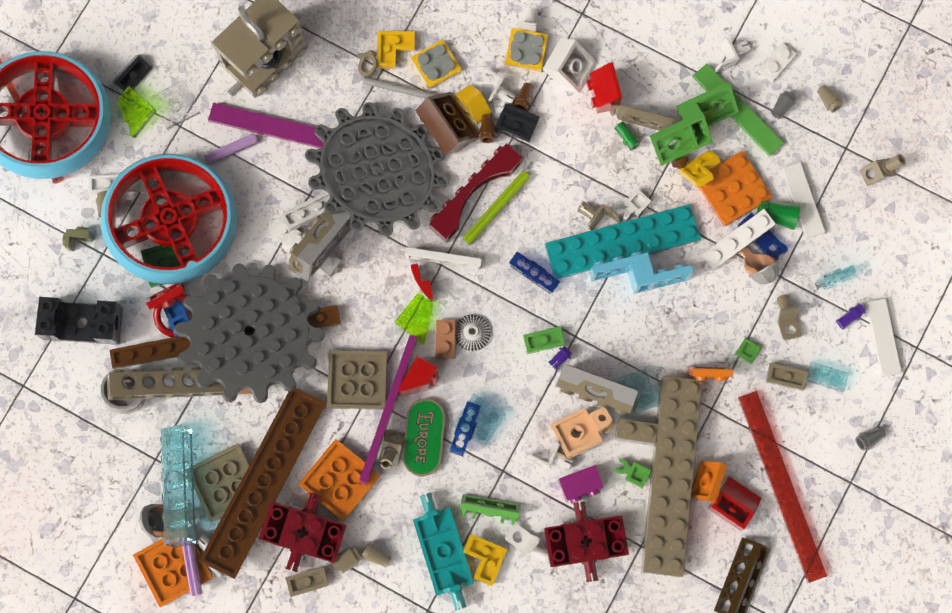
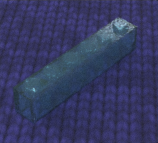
M181 424L162 428L160 437L162 445L164 545L174 548L196 544L192 429Z

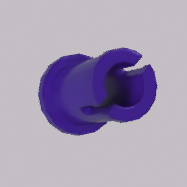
M565 346L563 348L560 347V351L548 361L556 371L567 359H571L572 352Z

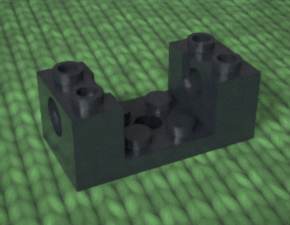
M39 297L34 335L42 340L119 345L123 307L116 301L97 300V304L63 302L61 299L54 297ZM81 318H86L87 325L79 328L78 321Z

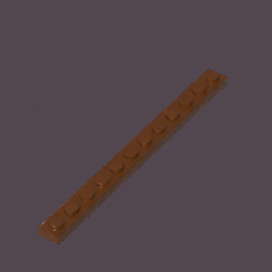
M338 305L320 308L318 313L310 317V325L321 329L341 325ZM246 327L244 333L251 336L255 333V329ZM171 337L110 349L112 369L179 357L181 352L189 348L190 341L185 337Z

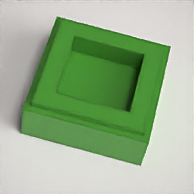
M745 337L735 355L752 364L762 347Z

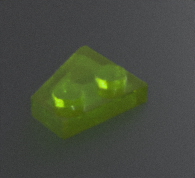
M128 86L117 101L120 109L123 111L124 121L128 123L129 135L132 138H136L157 110L133 87Z
M417 293L394 322L409 335L417 336V341L423 346L426 342L433 303L420 293Z

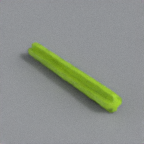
M521 171L463 236V240L467 244H472L529 180L530 176L527 172Z

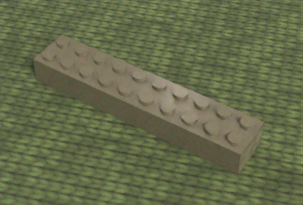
M663 376L660 380L656 418L658 429L656 444L653 448L641 573L683 577L702 380Z

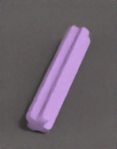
M252 133L205 154L204 158L207 164H212L257 144L258 140L255 134Z
M186 537L181 539L190 595L199 596L202 594V587L192 537Z

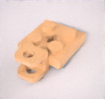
M583 408L550 424L567 459L602 444L601 435L613 428L612 418L606 408L598 409L589 414L586 408ZM573 430L581 431L580 437H573Z

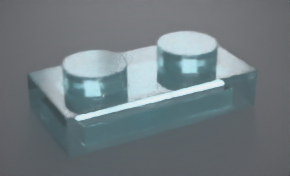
M810 362L807 381L844 392L849 373Z

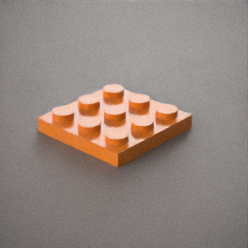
M743 151L738 152L710 169L709 171L712 172L714 179L706 185L699 187L724 227L756 209L760 201L767 202L773 198Z
M335 439L298 485L308 493H315V497L316 494L321 495L320 503L344 522L381 475L373 470L368 486L361 484L359 479L365 462Z
M187 526L133 554L160 608L190 592L181 539L192 537ZM193 539L200 582L203 585L214 577L209 567L199 562L202 554Z

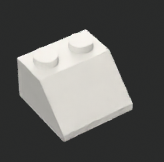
M560 38L543 70L553 80L575 92H579L596 61L576 40Z

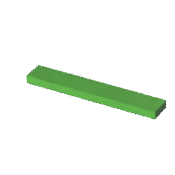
M707 63L693 75V78L706 92L725 83ZM733 91L739 113L730 117L770 157L784 143Z

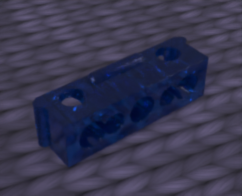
M516 252L509 261L511 268L548 294L553 293L560 283L545 268L535 261L529 260L519 252ZM522 261L525 264V266L529 267V269H524V267L519 266L517 262ZM537 271L538 275L533 276L530 272ZM543 277L545 278V281H551V284L545 285L544 280H540L539 278Z
M467 401L462 417L459 418L454 432L455 436L450 447V453L461 457L464 456L468 442L473 437L481 405ZM472 409L475 411V414L471 416L472 420L467 422L466 418L469 417L467 412ZM468 425L470 429L464 432L461 430V427ZM464 435L465 439L462 440L464 446L457 448L456 442L460 441L459 436Z

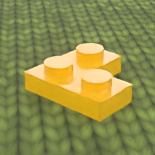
M378 31L377 69H396V51L415 52V31Z
M708 150L689 161L686 167L678 170L684 178L699 188L714 179L712 172L709 170L719 164L720 159L718 155Z
M470 534L463 553L480 559L473 579L493 586L507 549Z

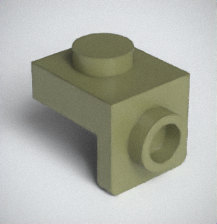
M86 227L66 229V235H63L62 243L68 251L73 252L74 241L93 242L94 234Z

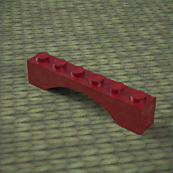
M507 143L503 147L499 146L494 151V156L491 160H485L481 165L482 169L478 173L474 172L469 177L468 184L465 187L461 186L455 192L456 196L452 200L448 199L443 204V210L439 214L436 212L429 219V228L445 243L459 230L462 210L472 194L492 180L511 176L523 163V157Z

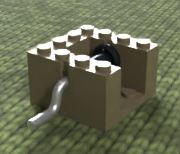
M255 0L247 9L245 6L240 5L238 7L240 16L211 42L223 69L254 98L262 95L271 82L274 83L280 77L279 73L282 70H288L292 66L293 61L297 57L303 56L307 49L300 21L278 0Z

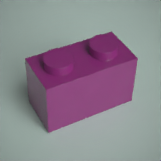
M596 465L558 479L565 502L570 501L571 504L581 501V496L589 494V497L600 494V489L603 488Z

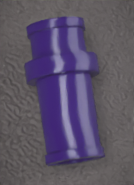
M860 303L855 307L849 308L846 314L836 320V323L842 330L855 320L859 321L861 316L867 313Z

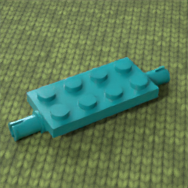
M427 493L428 502L425 495L419 496L424 508V516L412 520L436 596L448 592L451 595L455 611L460 610L458 601H460L462 609L467 607L462 589L465 586L474 584L465 553H463V547L451 509L447 508L439 511L435 507L432 493Z

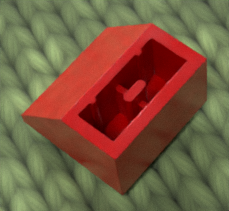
M728 476L720 488V494L716 502H711L707 509L742 531L745 530L754 516L762 498Z

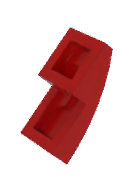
M418 263L411 264L412 275L420 292L430 303L434 302L430 281L421 280Z

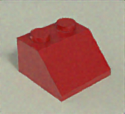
M609 62L589 73L586 85L588 91L592 93L593 97L590 98L592 108H596L597 114L610 111L613 105H620L622 94L613 62Z
M417 356L398 388L399 395L405 397L429 390L431 386L434 387L439 380L438 367Z

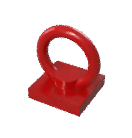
M183 283L173 284L146 299L148 309L154 308L153 320L155 326L162 334L168 337H175L171 329L163 324L161 311L178 300L184 301L188 296L183 294L185 292Z

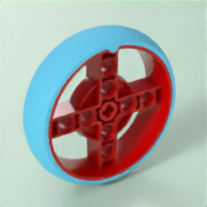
M35 51L15 56L0 65V92L14 79L31 72H35L34 88L25 92L18 99L17 103H0V114L8 112L7 116L0 117V126H17L24 136L32 140L31 161L12 155L0 145V165L17 175L34 179L57 178L77 171L96 156L108 135L111 108L106 90L98 77L87 66L72 57L48 51ZM55 71L71 75L82 82L90 91L95 104H69L68 100L60 92L54 90ZM44 77L49 78L46 82L40 81ZM42 95H48L46 99H40ZM23 112H27V113H28L27 116H25V117H20V114H21V113H23ZM61 113H67L63 118L58 117ZM80 113L86 114L83 118L77 117ZM69 127H93L87 139L77 149L63 157L52 160V141L62 137ZM41 130L47 131L44 135H38ZM40 148H46L44 153H37Z
M179 154L153 155L128 166L110 185L101 209L103 238L115 260L133 275L159 284L188 282L212 270L228 252L237 226L235 201L230 189L221 176L202 161ZM175 171L187 173L199 178L211 189L188 198L180 192L166 190L159 172ZM139 180H142L150 198L142 208L140 219L116 228V214L121 199L130 187ZM152 182L159 184L156 188L149 187ZM159 199H165L166 203L163 205L157 204V201ZM202 201L210 202L207 207L200 205ZM185 208L192 209V212L189 214L182 213ZM221 209L222 227L220 234L209 251L198 259L189 241V238L197 228L198 218ZM170 215L172 220L168 221L166 216ZM149 223L156 224V227L153 229L146 228ZM132 230L138 231V234L134 237L128 235ZM175 232L182 234L178 239L172 237ZM150 239L156 244L172 247L181 266L170 268L152 266L135 258L126 248ZM188 249L190 252L188 255L183 256L180 254V251Z

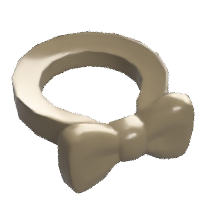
M369 50L368 52L357 54V57L360 58L358 64L359 73L365 77L372 76L378 68V60L375 57L377 53L375 51ZM370 57L373 66L370 71L364 72L363 64L366 58Z

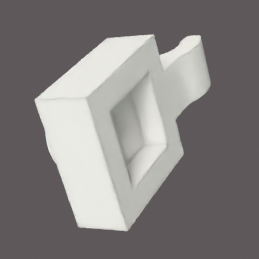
M637 189L625 201L624 204L627 208L620 214L621 220L623 222L627 221L633 213L639 216L652 201Z

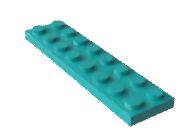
M688 204L550 241L544 245L554 279L558 280L588 272L594 266V263L599 261L607 263L619 256H624V258L631 257V254L642 251V253L648 252L650 255L698 242L701 240L691 205Z

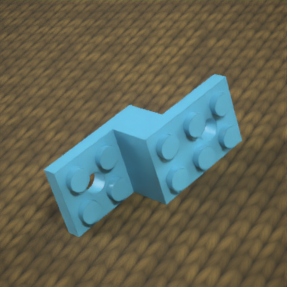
M642 251L631 254V257L624 258V256L613 258L611 262L599 261L594 263L589 277L592 282L628 273L633 294L688 281L694 272L692 265L686 266V264L675 266L674 270L667 271V269H661L654 274L648 252L642 253Z

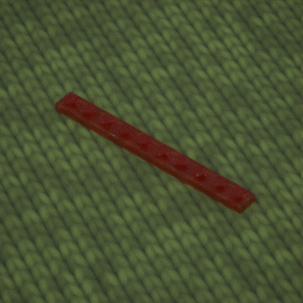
M757 391L738 397L739 404L806 581L810 583L827 577Z

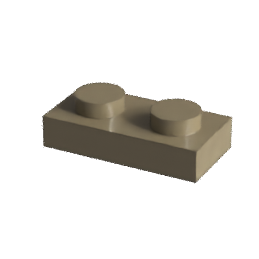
M769 363L765 382L804 391L808 371Z
M324 566L285 578L290 597L329 586Z

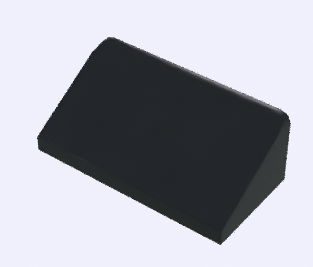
M135 55L112 82L129 95L153 67L140 55Z

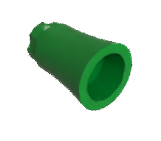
M760 201L757 214L765 209L775 224L791 230L796 228L800 214L799 204Z

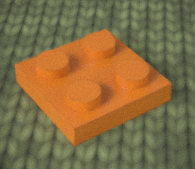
M688 366V374L696 380H707L708 377H712L716 381H727V377L733 378V370L727 367Z
M700 460L692 484L691 499L715 503L720 494L722 480L726 476L727 465L721 462Z

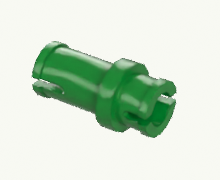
M624 121L614 127V130L623 139V144L628 146L630 151L640 145V142L636 139L637 136L631 133Z

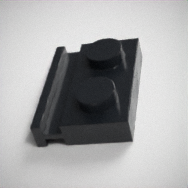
M505 103L495 129L530 143L540 116Z

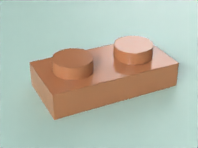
M455 319L436 320L435 358L456 359L457 321Z

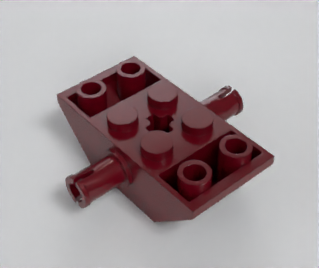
M312 492L309 493L306 507L303 510L271 501L259 540L290 549L291 553L285 569L291 570L292 568L294 572H298L302 555L305 554L335 564L347 527L346 524L318 515L316 511L322 496L316 494L315 497V493ZM305 526L309 534L301 537L299 529H303Z
M583 501L580 502L581 510L579 502L573 503L576 516L575 523L545 527L544 532L550 568L581 563L584 565L586 582H592V578L593 581L599 580L596 569L597 560L629 555L623 516L590 520L587 516L586 502ZM584 536L591 541L588 547H585V544H581Z

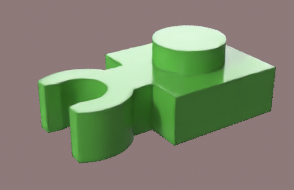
M620 459L619 462L624 464L625 467L622 470L615 467L614 471L620 475L626 474V481L643 489L652 470L636 462L629 466L626 460Z

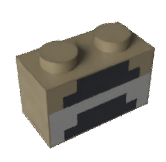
M619 418L616 425L615 440L653 446L656 444L658 424Z

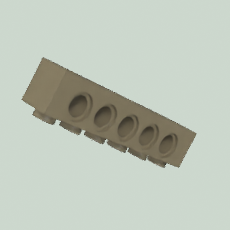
M176 367L172 368V371H164V368H154L152 371L145 372L144 369H133L132 372L116 369L112 370V373H109L107 376L108 400L222 396L224 388L218 382H214L204 389L199 388L196 385V378L201 372V367H192L191 370ZM186 377L190 378L193 385H186L183 379ZM164 379H171L173 381V386H166L164 384ZM124 380H131L134 387L127 388L124 385ZM144 380H152L153 387L145 386Z

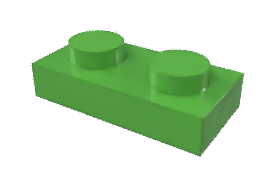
M561 326L523 335L527 355L565 346Z

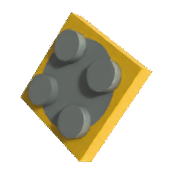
M512 28L505 65L541 72L548 35Z
M443 39L411 57L412 62L429 89L462 72Z

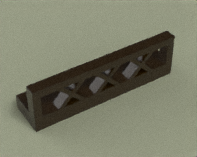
M742 537L714 612L747 613L770 553V548ZM746 544L752 545L751 553L745 556L744 549ZM741 563H744V565H745L744 571H743L742 573L738 574V572H737V567H738V565H740ZM737 581L738 587L731 593V583ZM727 600L731 603L728 612L721 610L724 602Z

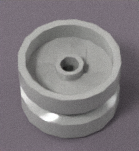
M126 367L116 368L124 370V372H132V369ZM108 374L103 378L100 385L101 396L113 412L131 414L144 404L145 399L108 400ZM124 380V385L127 388L134 387L131 380Z

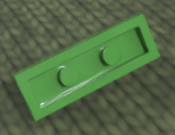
M463 494L460 509H462L463 517H465L466 511H472V518L475 519L477 512L488 517L501 516V523H504V519L509 517L512 520L511 525H514L515 520L519 518L520 504Z

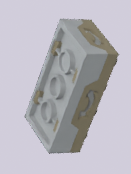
M324 209V214L317 216L314 220V226L310 230L307 229L301 237L302 240L298 244L295 243L290 249L289 269L308 282L351 230L349 225L350 215L345 211H338L335 214L329 215Z
M568 364L563 365L556 385L561 388L560 392L568 395L579 394L578 398L587 402L598 401V406L606 409L614 407L616 408L615 412L625 416H629V413H635L642 394L640 390Z

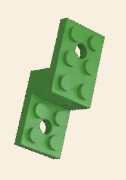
M729 82L677 105L681 121L649 136L660 165L663 166L712 143L713 140L708 127L739 113Z

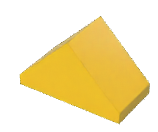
M467 85L455 94V97L476 124L482 121V115L492 114L482 93L472 85Z

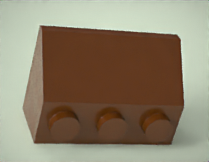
M451 92L429 96L415 110L445 155L457 153L479 139V132Z

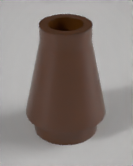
M523 83L522 88L513 100V106L525 111L531 107L534 88L532 84Z
M484 114L482 115L479 138L483 143H493L497 137L493 115Z

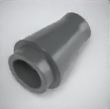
M786 90L780 93L771 114L775 118L780 119L796 104L797 98Z
M879 426L875 429L859 433L855 440L861 450H870L882 438L886 437V432Z

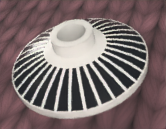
M468 314L457 321L456 344L461 349L468 352H477L488 345L491 339V327L485 318L477 314ZM472 328L476 330L474 335L469 334V330Z

